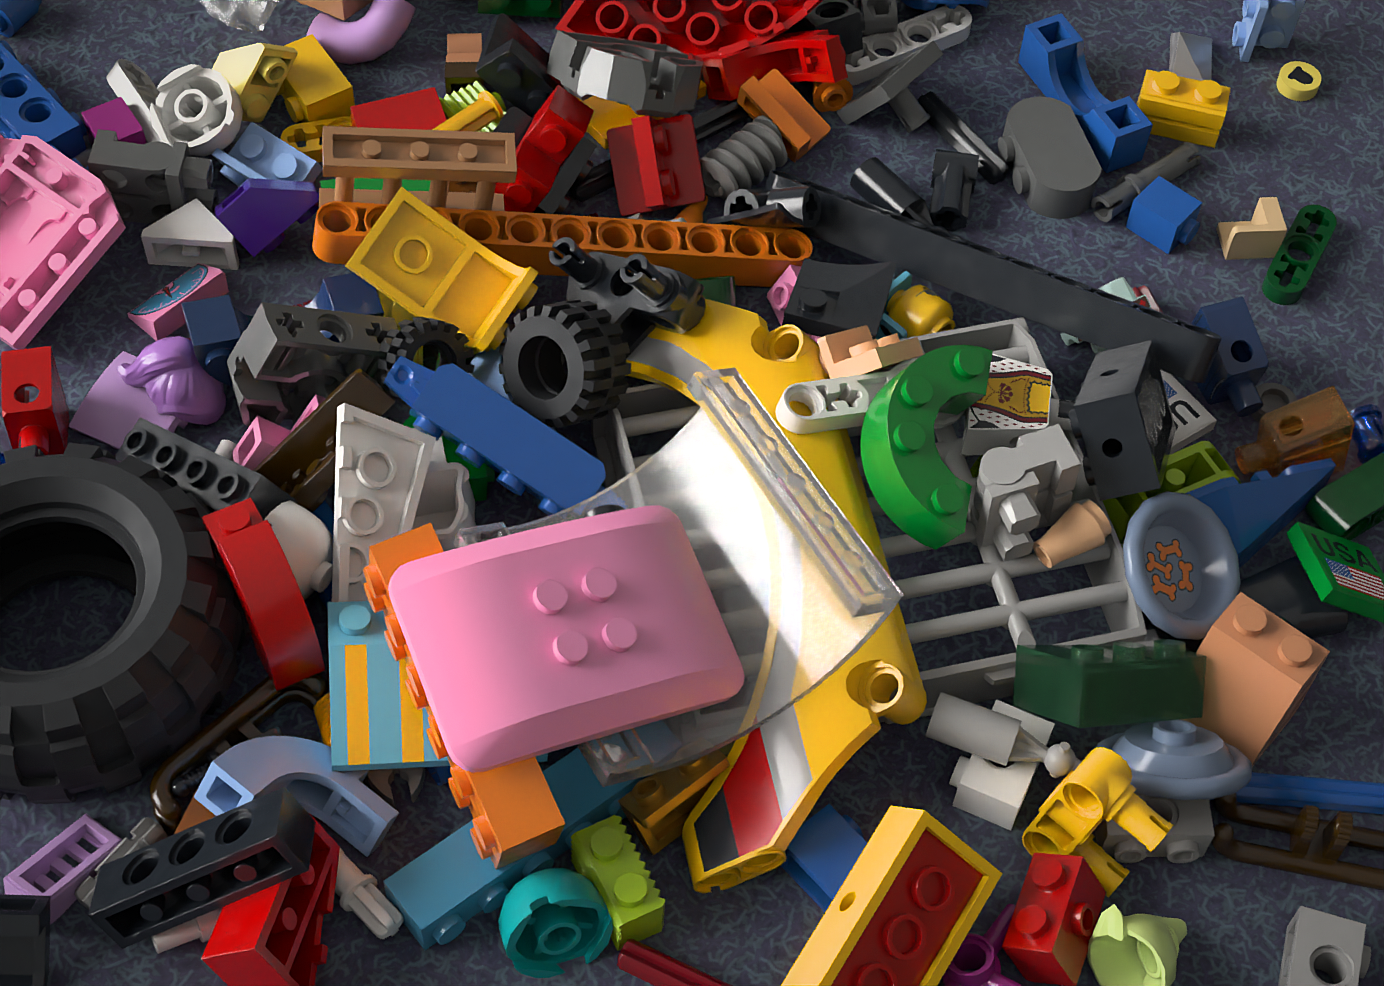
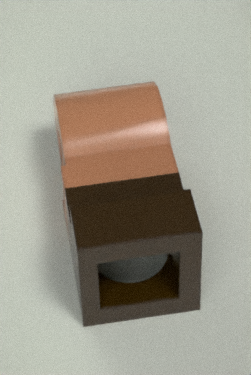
M481 33L447 34L446 94L451 95L454 87L461 83L474 84L477 80L484 86V79L475 72L482 52Z

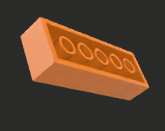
M430 522L369 546V566L363 568L367 582L363 583L374 613L383 611L385 614L384 619L388 630L384 631V635L394 660L404 659L407 664L406 670L409 679L405 680V684L415 708L419 710L425 707L427 710L430 728L426 729L433 751L438 759L447 756L450 763L452 777L448 779V783L453 797L460 809L469 807L474 827L470 829V834L476 850L482 860L491 857L497 870L556 844L565 826V822L536 757L484 772H470L456 765L446 750L391 603L388 590L390 578L401 565L444 552Z

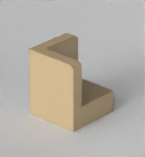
M1277 197L1259 198L1251 221L1220 222L1217 226V233L1225 260L1274 258L1287 232Z

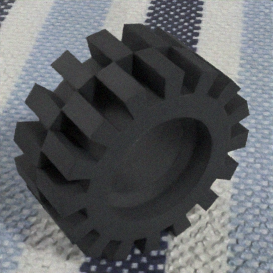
M413 317V321L405 319L398 323L401 330L391 329L388 332L387 336L393 340L392 343H382L379 350L387 353V359H378V368L387 370L386 374L380 376L383 384L388 372L400 356L413 361L417 350L425 344H433L438 349L440 354L439 366L453 363L465 372L474 373L475 365L466 363V358L474 357L473 349L464 347V344L469 342V339L465 334L458 333V327L441 320L425 317ZM391 389L388 390L394 396L399 397Z

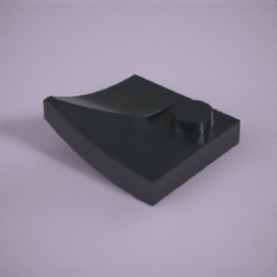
M804 258L784 312L782 326L786 324L795 325L804 333L824 337L867 325L872 339H876L897 263L889 261L876 264L847 265Z

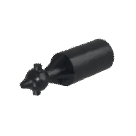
M873 157L866 160L854 172L850 185L868 203L949 233L946 228L933 225L926 201L878 158Z

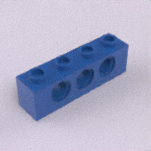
M5 40L0 41V133L5 138L21 139L22 135L37 136L47 144L56 147L69 159L74 158L86 150L83 137L87 135V131L82 120L75 112L68 113L63 108L55 91L50 87L45 89L40 84L31 66L27 63L22 65L17 60L10 45Z

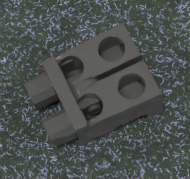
M98 129L87 162L89 171L107 186L123 221L153 224L196 198L215 216V207L218 205L219 198L217 189H210L214 172L212 159L190 157L189 146L186 142L174 141L173 147L160 141L146 144L118 141L116 131Z

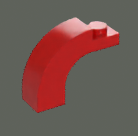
M809 30L781 34L761 45L721 56L717 54L702 58L704 62L702 73L707 85L706 89L709 99L730 101L737 99L740 87L752 76L759 81L773 69H777L789 83L802 81L836 83L848 78L845 65L846 54L841 45L839 35H829L828 30Z
M248 498L203 516L204 528L208 531L212 544L233 583L245 612L257 655L276 691L324 671L325 666L317 635L295 576L268 520L264 521L252 499Z

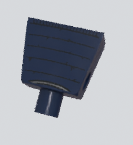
M1243 296L1201 307L1191 324L1220 335L1222 339L1206 382L1195 383L1208 404L1212 405L1230 400L1238 417L1251 415L1260 410L1264 405L1255 386L1268 369L1269 361Z

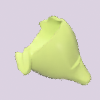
M1113 904L1101 913L1088 944V963L1100 986H1171L1176 978L1179 944L1187 934V925L1178 918H1167L1150 914L1123 916L1122 912Z

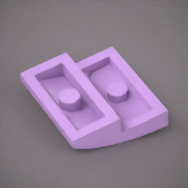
M123 351L95 382L68 427L119 450L126 435L133 429L140 417L174 433L177 426L184 429L188 422L182 421L171 414H158L157 406L148 396L146 387L136 388L127 385L123 381L118 367L123 363L131 365L137 358Z

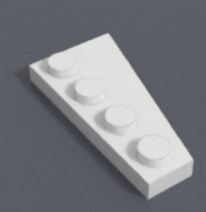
M346 403L337 407L332 602L368 601L363 583L367 582L363 568L369 566V546L412 530L436 437Z

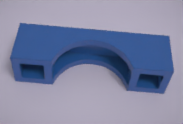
M1060 13L1026 25L1018 63L1045 97L1060 100L1071 106L1102 169L1109 173L1141 161L1153 124L1130 96L1111 102L1099 92L1091 79L1086 65L1084 40L1063 14Z

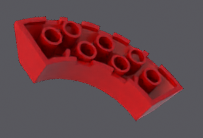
M575 0L555 29L557 31L666 44L687 54L688 59L703 62L702 58L730 54L767 42L803 19L823 0Z

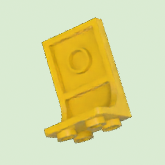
M403 187L398 190L345 265L349 270L414 316L441 320L458 327V333L465 334L469 339V342L464 344V347L472 348L474 354L484 350L488 352L491 348L495 350L505 338L504 332L508 326L505 321L511 312L515 313L518 308L523 310L538 289V286L533 283L538 271L531 266L528 268L519 267L498 256Z

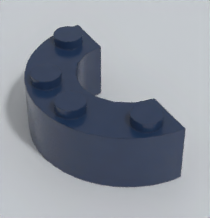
M355 273L323 278L320 291L310 303L304 306L307 308L384 316L376 288ZM229 295L181 303L193 349L199 364L214 379L233 387L227 360L253 316L245 315L235 308ZM324 330L321 331L329 340L340 343L334 334Z

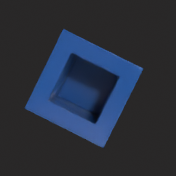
M1158 176L1133 200L1126 228L1169 254L1178 244L1187 245L1198 232L1200 223L1196 220L1202 202Z

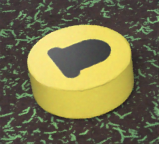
M1293 61L1286 63L1280 70L1276 82L1277 89L1288 99L1294 101L1310 100L1317 94L1321 83V74L1314 66L1305 62Z

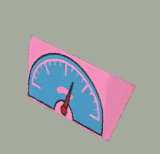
M198 263L127 313L128 317L155 341L166 338L186 323L181 303L224 296L229 292L225 273L219 268Z

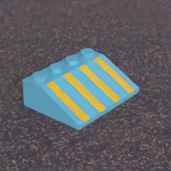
M369 601L328 602L332 771L450 766L447 756L438 759L430 744L426 729L430 728L429 715L426 708L417 710L410 698L405 684V680L409 679L405 660L395 661L390 652L384 635V631L388 630L384 619V612L374 613ZM548 753L536 756L537 761L546 762Z

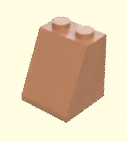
M1240 592L1210 628L1157 719L1184 720L1214 732L1224 742L1238 748L1251 761L1253 767L1297 712L1330 651Z

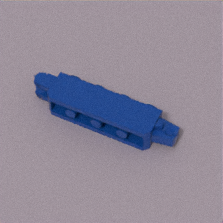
M400 356L388 372L384 384L411 407L408 414L416 418L413 423L416 429L436 437V441L442 435L458 446L455 453L472 466L480 468L484 463L497 471L500 475L496 480L501 485L520 496L524 491L532 494L541 500L538 508L556 521L562 523L566 518L570 520L579 519L581 515L584 516L588 511L602 505L613 504L619 505L625 510L628 509L625 507L626 503H622V499L618 500L615 494L601 486L606 478L603 462L455 364L442 365L436 371H433Z

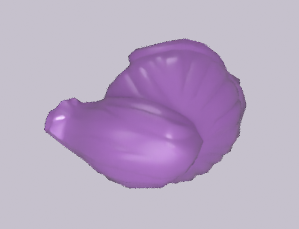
M176 336L157 340L146 346L131 365L123 363L118 367L121 378L127 385L136 388L146 387L148 396L157 406L158 414H171L182 421L208 425L216 422L224 413L226 395L223 390V383L214 379L201 367L196 358L192 342L188 338Z

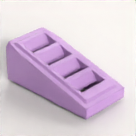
M84 814L3 878L5 894L51 896V925L76 901L77 898L74 893L77 887L88 876L94 878L97 875L94 871L96 867L114 850L122 839L89 815ZM83 837L96 847L97 850L90 854L79 846L77 842ZM68 854L79 865L74 868L62 858ZM50 870L61 878L57 883L46 876Z

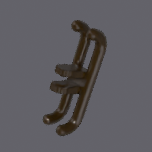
M317 673L276 691L271 679L267 676L168 757L154 772L150 784L153 814L164 831L174 834L182 819L180 816L182 811L181 805L173 796L170 787L171 782L175 778L183 777L185 773L189 774V771H194L195 768L199 769V766H204L205 763L209 764L205 755L206 752L215 749L216 753L220 755L239 742L242 743L262 734L257 727L289 702H301L314 711L317 701L328 691L329 685L326 679Z
M1237 793L1214 798V806L1218 812L1232 822L1290 834L1289 850L1237 840L1233 838L1234 829L1230 824L1225 822L1219 823L1214 827L1215 836L1211 842L1218 853L1228 859L1384 890V869L1338 860L1347 845L1384 852V831L1353 825L1351 813L1339 811L1330 821L1320 819L1318 807L1306 804L1299 814L1238 802L1236 800Z

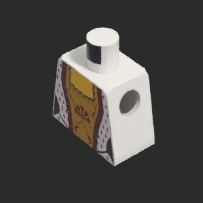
M992 354L986 395L968 407L965 412L961 454L984 455L988 450L995 447L1014 448L1017 447L1019 436L1059 424L1062 430L1072 431L1069 411L1075 409V401L1051 398L1053 374L1048 369Z

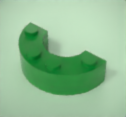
M951 345L934 349L922 355L878 391L867 409L862 425L860 439L862 465L867 482L876 501L892 522L903 532L921 544L935 550L965 532L972 485L956 477L941 460L935 445L934 422L938 413L958 415L986 395L993 350L983 347Z

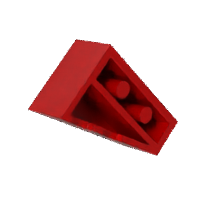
M317 821L309 871L223 906L201 959L228 986H315L317 965L326 964L328 946L320 944L323 915L333 911L340 846Z

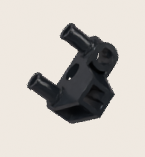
M569 237L560 238L552 245L553 248L563 254V258L554 251H550L549 260L553 265L569 275L566 301L581 299V302L591 301L596 303L598 310L606 309L612 315L611 323H619L623 330V334L620 336L622 343L628 342L630 353H626V359L655 328L682 334L694 328L704 315L706 304L702 295L704 292L703 285L682 272L653 265L641 254H633L628 258L602 252L587 253Z

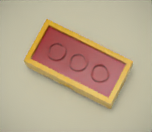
M890 806L781 986H937L1003 873L925 810Z

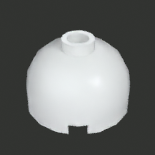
M190 64L174 70L158 85L157 90L160 93L156 98V104L154 105L151 102L150 116L153 128L163 141L173 146L174 141L188 143L190 156H207L213 154L216 148L223 150L233 142L240 130L243 109L238 93L220 72L214 69L202 68L200 65Z
M291 500L283 502L273 509L264 521L268 520L272 524L271 528L281 545L305 600L315 590L319 593L323 592L332 580V535L326 525L310 511Z

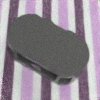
M1041 96L1030 97L1017 102L1009 110L1003 136L998 139L999 156L1004 162H1008L1013 172L1012 179L1016 192L1018 194L1023 193L1031 210L1045 217L1067 219L1084 213L1091 206V200L1095 195V186L1099 180L1102 168L1071 106L1060 100Z

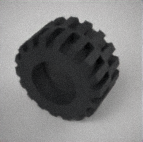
M581 299L537 305L527 308L525 312H520L513 318L515 324L508 325L504 332L507 341L500 343L499 354L503 356V363H499V373L504 374L506 383L502 384L505 393H511L513 397L512 403L550 428H560L608 415V410L615 409L621 402L618 395L625 394L629 385L624 380L625 375L631 374V363L626 362V353H630L628 342L622 343L620 336L623 334V330L619 323H611L612 315L606 309L598 310L596 303L591 301L581 302ZM561 351L564 352L567 360L568 377L562 366Z

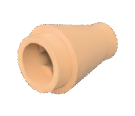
M1087 500L1083 504L1074 503L1040 539L1034 542L1033 549L1040 561L1046 567L1052 568L1059 562L1104 545L1105 537L1111 534L1112 528L1104 512L1093 501Z

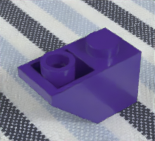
M248 178L215 207L216 218L253 257L262 250L265 253H269L285 239L284 231L296 220L299 224H302L319 209L317 203L319 201V188L313 182Z

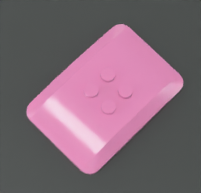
M660 505L637 507L580 518L452 549L403 564L390 578L388 586L389 597L446 750L452 761L466 771H488L721 703L734 697L744 683L745 675L742 664L683 524L675 513Z

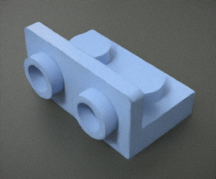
M1244 0L1242 8L1243 19L1242 22L1237 21L1235 23L1232 36L1233 46L1239 47L1240 61L1249 62L1254 46L1288 48L1306 0Z
M252 121L229 154L219 148H216L212 154L223 165L220 173L238 186L248 178L314 182L323 169L317 161Z

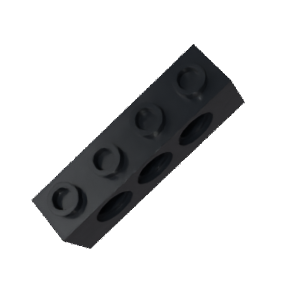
M141 417L133 429L126 435L122 446L115 455L117 461H122L127 456L132 455L169 474L177 481L185 494L192 492L202 500L211 513L251 498L264 520L281 503L290 500L296 504L298 503L296 499L263 475Z
M282 787L100 866L88 916L122 949L309 871L316 821L285 787Z

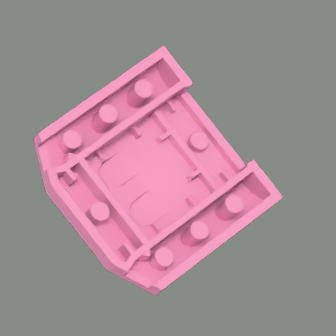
M0 134V339L15 350L24 349L126 229L107 186L99 178L37 136L22 135L21 139L4 138Z

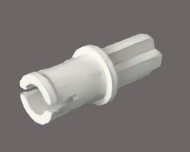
M340 848L335 893L340 897V906L345 911H353L378 938L385 939L389 936H394L404 921L402 913L377 888V879L371 874L364 875Z

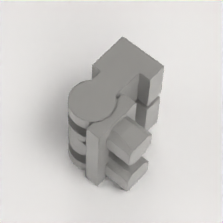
M1059 424L1019 436L1017 447L1008 448L1002 446L992 448L981 459L970 517L973 525L977 528L976 537L981 547L995 544L1003 561H1010L1032 552L1034 542L1028 531L1033 530L1039 525L1040 514H1044L1049 524L1057 521L1069 509L1073 495L1071 490L1075 488L1081 463Z

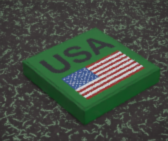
M1297 521L1286 534L1321 602L1384 623V573L1369 547Z

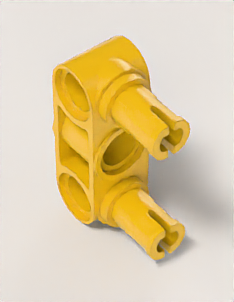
M1096 747L1090 751L1074 771L1071 770L1038 809L1039 814L1023 832L1022 842L1032 857L1034 852L1084 857L1105 889L1106 896L1109 897L1130 871L1121 866L1092 840L1095 837L1092 832L1101 821L1105 819L1109 822L1112 819L1145 845L1146 849L1150 852L1167 835L1173 824L1170 821L1167 822L1134 793L1136 788L1130 784L1132 782V772L1128 763L1113 750Z

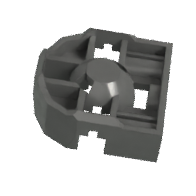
M558 30L550 51L547 73L560 80L563 87L569 93L582 101L591 96H596L628 105L637 115L671 118L680 110H685L688 113L695 111L704 63L699 60L688 59L687 54L666 44Z
M261 302L250 324L243 331L227 360L243 424L249 427L258 415L277 425H280L283 419H291L294 426L315 394L327 398L356 369H362L382 386L383 381L380 376L386 374L387 370L378 368V359H387V353L379 350L382 343H392L393 340L387 334L391 329L398 330L395 319ZM324 330L334 334L340 343L329 340L321 331ZM290 388L294 389V393H289Z

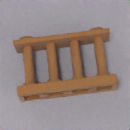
M323 126V177H336L335 188H319V208L323 204L333 201L389 204L402 187V179L431 180L429 191H408L429 207L504 211V195L495 193L496 182L515 183L517 175L515 133ZM355 178L383 179L382 190L354 189ZM449 182H477L476 193L448 192Z

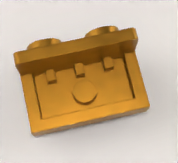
M703 738L693 745L680 750L672 761L652 776L639 781L632 791L618 800L641 843L653 855L682 834L686 819L708 790L715 777L730 766L726 756Z

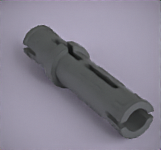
M1184 142L1135 174L1123 175L1117 180L1114 187L1101 195L1095 196L1091 200L1092 208L1104 203V206L1093 211L1094 215L1099 220L1108 222L1127 208H1131L1133 200L1158 176L1171 182L1190 169L1197 167L1200 164L1201 156H1196L1189 161L1187 158L1198 153V149L1194 144Z

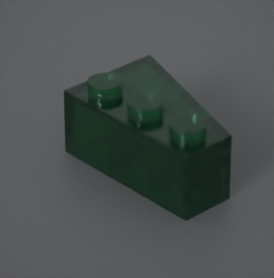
M1169 639L1154 640V646H1145L1134 642H1115L1113 646L1087 644L1017 645L1013 706L1077 728L1202 718L1207 656L1185 650V642Z

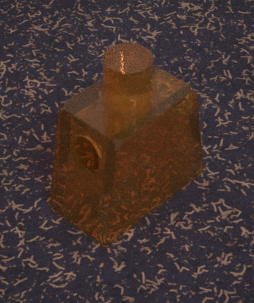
M1335 387L1325 388L1264 414L1260 418L1257 440L1235 448L1237 464L1243 474L1265 468L1273 478L1278 477L1289 466L1331 458L1336 464L1333 473L1344 471L1355 422Z

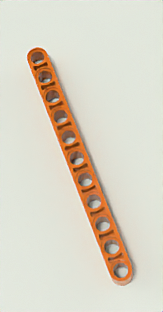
M343 201L323 204L317 210L312 247L316 256L327 263L347 264L388 204ZM431 207L490 251L519 267L528 268L531 266L538 271L537 275L569 276L549 260L550 251H554L563 258V254L552 247L558 239L563 237L573 239L587 253L602 252L628 258L633 254H641L653 265L677 270L693 279L735 276V285L772 287L789 265L802 266L804 258L809 259L813 250L811 240L806 234L789 228Z

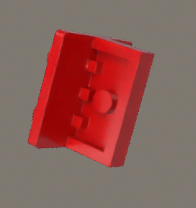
M690 114L658 120L647 115L632 118V125L607 130L606 135L619 212L622 216L700 203L706 200L694 121Z

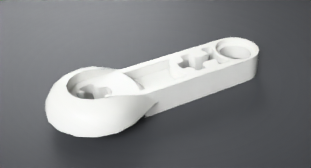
M918 358L902 361L890 371L789 385L776 406V418L781 426L796 434H809L862 426L867 409L878 391ZM799 401L809 407L812 415L801 416L791 409L789 402ZM965 410L958 415L938 413L934 422V429L954 424Z

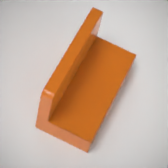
M777 69L771 70L759 81L752 76L740 87L737 103L753 120L757 116L764 115L778 127L787 156L793 162L800 159L830 133V125Z

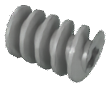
M764 115L757 116L753 122L747 123L741 131L735 132L728 140L721 142L716 149L710 150L705 157L700 158L706 194L714 198L720 197L726 201L728 195L733 191L751 189V185H758L764 176L769 175L770 170H775L776 167L785 165L787 162V151L783 144L781 133L769 118Z

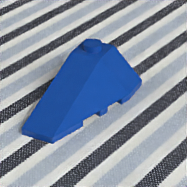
M1329 458L1292 465L1282 471L1278 477L1273 478L1267 470L1255 472L1250 478L1251 482L1239 484L1235 477H1228L1185 494H1190L1212 508L1228 529L1238 554L1240 568L1305 509L1311 498L1327 485L1336 464Z

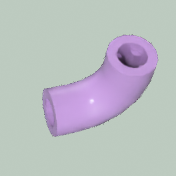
M373 0L365 16L353 22H344L321 12L312 21L306 36L313 34L335 62L351 65L374 61L394 48L407 30L416 8L405 0Z

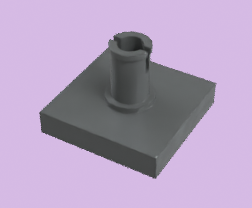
M933 40L887 68L836 113L848 125L877 107L888 103L906 127V131L910 133L927 121L930 115L926 113L908 86L943 55L942 51Z

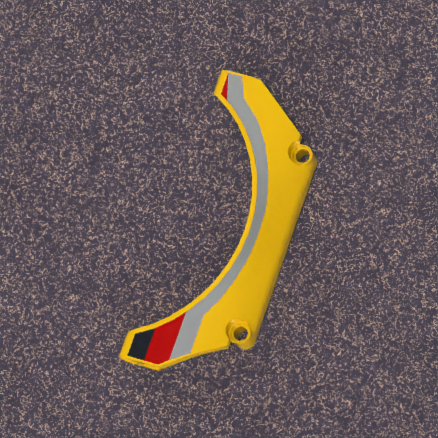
M705 299L706 308L702 319L691 330L679 334L655 328L626 359L627 363H631V374L625 375L657 383L684 395L699 405L721 426L738 449L754 480L764 509L771 544L773 573L771 625L763 667L751 706L735 743L727 756L730 766L715 777L708 790L686 819L682 829V840L693 889L699 893L711 892V887L719 886L720 890L729 889L781 866L786 861L785 850L826 786L854 753L881 729L878 718L884 716L896 724H909L921 716L927 703L926 691L923 687L847 428L809 434H796L781 426L776 418V406L789 385L830 379L820 363L819 345L795 325L786 324L769 332L767 322L757 313ZM799 401L789 402L791 409L801 416L812 415L811 410L804 403ZM899 687L897 695L889 702L892 692Z

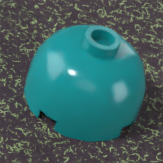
M566 868L544 869L532 873L516 883L505 896L498 921L506 955L512 960L514 968L523 975L538 979L550 978L566 973L557 964L584 956L587 965L596 959L609 944L613 931V924L607 905L596 886L585 876Z

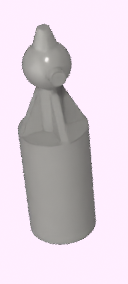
M943 692L939 695L925 736L1004 766L1007 765L1008 761L1043 762L1053 778L1069 774L1071 770L1074 771L1082 762L1075 756L1069 743L1061 742L1050 748L1046 747L1020 726L1021 720Z

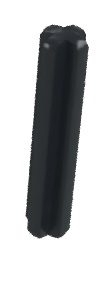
M929 91L917 99L926 113L930 115L927 122L957 152L979 155L978 173L989 184L995 185L1007 177L1008 164L934 92Z

